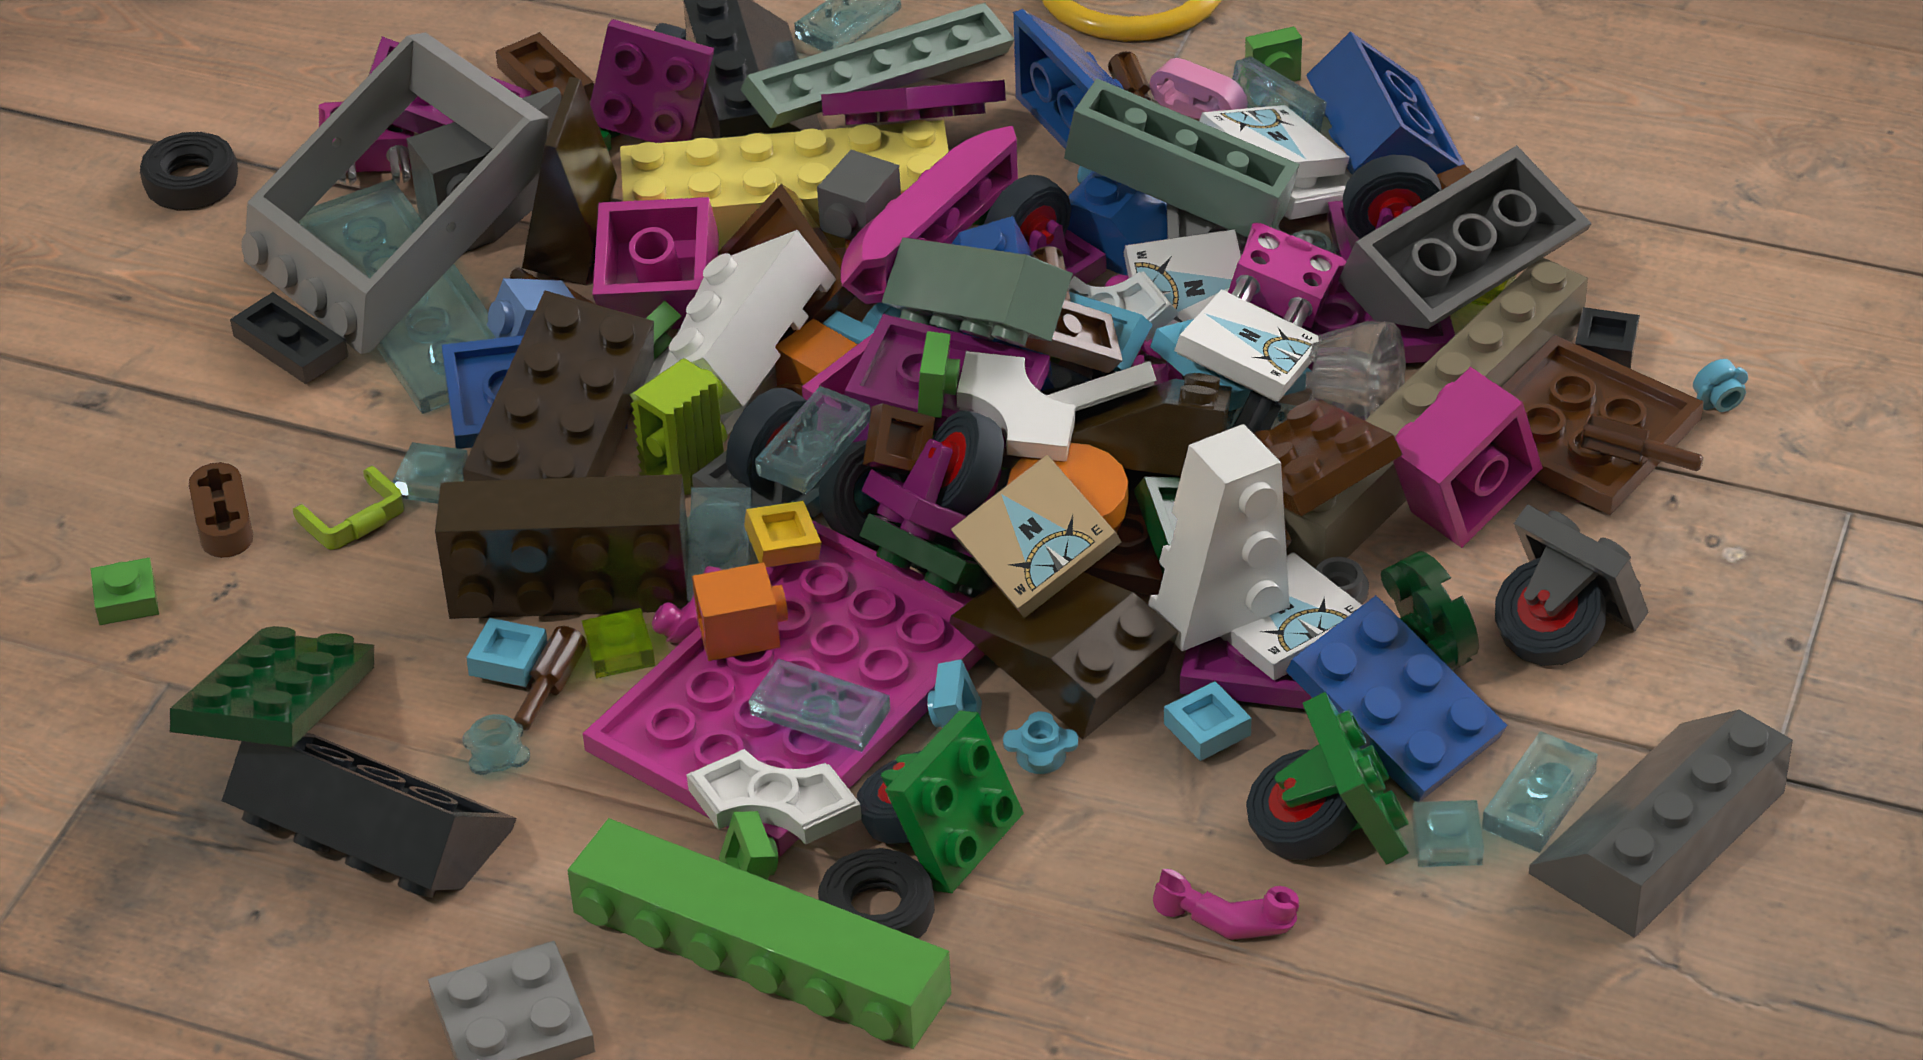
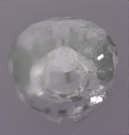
M1365 321L1318 335L1319 342L1312 345L1309 357L1314 362L1312 372H1306V388L1312 389V394L1308 401L1322 400L1362 420H1366L1405 383L1406 361L1404 342L1399 328L1393 322Z

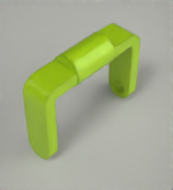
M370 466L363 470V475L367 483L384 498L382 501L374 503L348 517L333 528L325 525L303 504L293 508V514L296 521L327 549L334 550L365 536L386 524L387 521L400 515L404 511L401 490L378 469Z

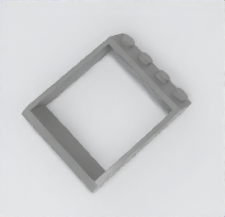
M426 32L407 35L247 202L246 233L241 243L244 262L327 328L346 339V343L360 354L369 353L539 174L544 146L547 140L549 117ZM419 96L490 146L492 150L379 270L369 278L298 222Z

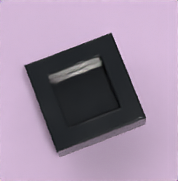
M1583 307L1575 344L1631 368L1640 315Z

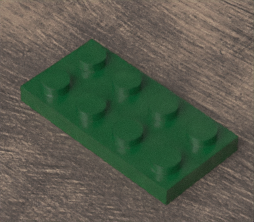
M273 626L263 628L170 708V733L293 747L374 668L375 645L355 643L352 636L342 633L323 634L318 638L296 636V631L288 627Z

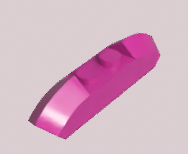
M1013 126L990 130L960 143L930 169L925 170L918 180L898 198L891 200L885 209L865 225L849 244L841 265L842 286L865 304L882 302L902 237L951 244L959 232L965 231L994 204L1002 191L1018 179L1017 138Z

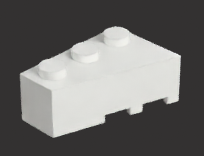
M798 230L734 255L725 253L714 258L703 271L704 278L695 297L687 305V315L681 328L669 344L670 351L660 373L683 358L701 369H707L718 378L723 388V397L719 400L720 415L745 406L781 356L775 348L789 326L793 330H800L809 317L802 308L815 291L827 292L836 280Z
M1244 424L1190 444L1172 513L1178 519L1171 545L1163 546L1159 563L1165 568L1159 594L1151 595L1148 604L1179 631L1175 644L1181 651L1290 608L1281 462Z

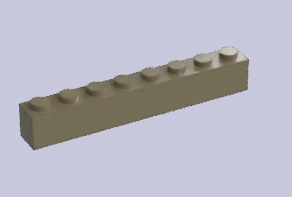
M1545 258L1535 262L1524 270L1365 421L1394 434L1396 437L1402 427L1410 422H1414L1435 402L1437 395L1443 387L1451 382H1455L1469 367H1472L1502 387L1553 335L1569 342L1577 336L1582 310L1586 305L1588 277ZM1393 461L1303 516L1284 507L1285 527L1292 540L1286 549V554L1289 555L1294 552L1315 569L1325 559L1332 557L1348 558L1407 501Z

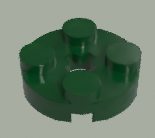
M1418 551L1381 570L1380 576L1383 586L1394 600L1400 619L1452 671L1473 660L1470 657L1476 655L1479 650V639L1474 619L1463 596L1453 601L1441 584L1451 579V577L1434 557L1424 551Z

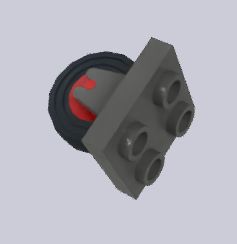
M772 388L758 395L743 410L734 424L727 442V450L692 475L694 493L743 524L745 523L746 509L804 501L809 515L813 519L822 512L819 498L820 482L823 470L835 454V452L816 441L819 420L815 407L802 396L786 388Z
M1527 504L1513 524L1529 562L1518 566L1503 581L1495 598V622L1505 645L1522 660L1540 666L1564 665L1582 657L1598 642L1606 623V616L1636 631L1649 612L1640 590L1641 584L1636 578L1631 565L1629 553L1619 544L1608 538L1601 537L1597 542L1580 533L1579 527L1560 512L1551 510L1548 514H1545Z

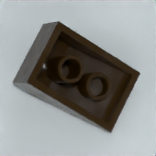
M571 76L544 146L522 268L586 285L592 265H595L599 203L622 202V200L613 198L617 174L582 81Z
M1188 373L1185 374L1184 380L1172 379L1076 411L1071 443L1087 444L1108 452L1124 469L1181 476L1188 446L1227 430L1232 387L1220 385V378L1213 375Z
M1085 572L1076 577L1025 618L996 584L992 583L952 614L949 621L953 627L1069 729L1074 730L1082 740L1164 674L1179 632L1135 593Z

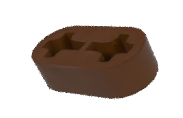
M210 463L201 466L189 478V490L201 546L206 553L214 557L224 558L241 554L253 542V530L241 474L236 467L227 463ZM223 490L224 496L212 498V492ZM230 522L229 529L219 530L218 523Z

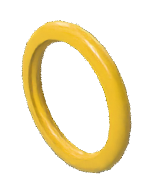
M1042 0L1046 10L1059 22L1077 32L1097 38L1118 41L1152 40L1175 35L1196 26L1209 17L1222 1L1188 0L1181 6L1161 13L1146 16H1118L1087 9L1073 0Z

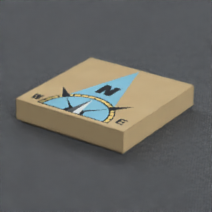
M1048 455L1040 459L951 529L958 541L1024 618L1121 543L1114 529Z

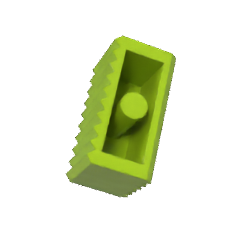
M683 358L631 393L630 396L634 401L631 405L634 408L632 414L636 418L633 422L637 427L634 431L638 436L635 440L639 444L636 448L640 453L637 455L640 460L638 465L642 470L639 472L640 476L682 474L684 495L692 494V475L724 453L723 443L727 441L728 436L720 416L719 400L723 397V388L720 381L709 370L701 369Z

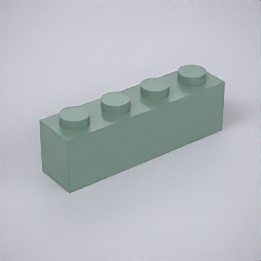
M1096 78L1074 110L1064 159L1224 228L1229 230L1235 229L1236 233L1245 237L1249 236L1253 223H1262L1274 229L1277 228L1287 211L1300 165Z
M902 237L881 303L902 310L900 315L902 319L961 334L964 332L985 340L993 341L995 337L1008 343L1025 346L1028 337L1047 341L1052 340L1073 273L1026 254Z

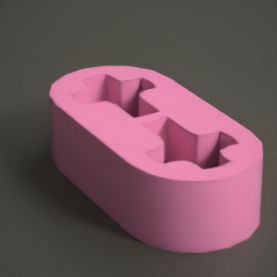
M1173 58L1168 60L1150 78V90L1155 100L1161 106L1185 116L1201 118L1202 112L1246 109L1248 106L1247 96L1236 81L1185 59Z

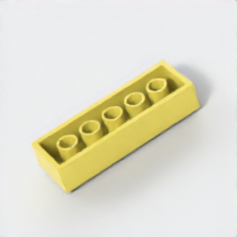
M913 120L908 123L862 124L848 128L805 129L800 132L775 134L753 133L739 137L696 138L690 141L644 142L638 145L620 146L623 201L709 197L719 234V251L776 188L783 184L797 194L820 227L817 186L850 150L899 165L901 192H904L918 180L925 170L930 169L949 152L944 120ZM823 232L833 248L845 247L844 238Z

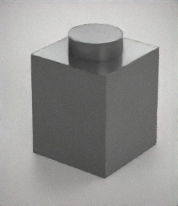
M850 150L817 186L820 229L823 232L852 241L857 233L880 214L891 200L901 195L899 165Z

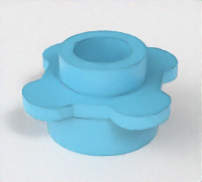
M1039 711L1030 714L1028 720L1019 729L1008 730L1003 736V746L1009 752H1016L1017 762L1024 770L1035 774H1047L1059 769L1066 759V752L1074 751L1077 748L1078 735L1074 730L1060 727L1053 720V716L1050 713Z

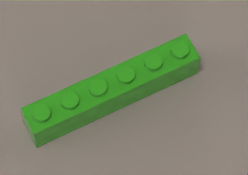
M610 818L607 819L567 870L573 912L582 916L589 923L597 926L605 925L637 938L648 947L665 949L692 960L703 969L717 970L747 982L760 992L774 993L802 1004L820 1016H832L864 1029L871 1036L880 1040H891L914 1049L951 995L950 957L948 950Z

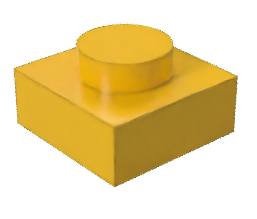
M804 501L746 509L744 527L759 563L764 562L766 567L819 559L821 541Z

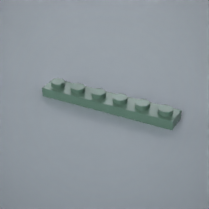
M981 3L747 75L740 90L768 126L774 128L821 113V94L899 88L1006 54L1014 42V38L986 3Z

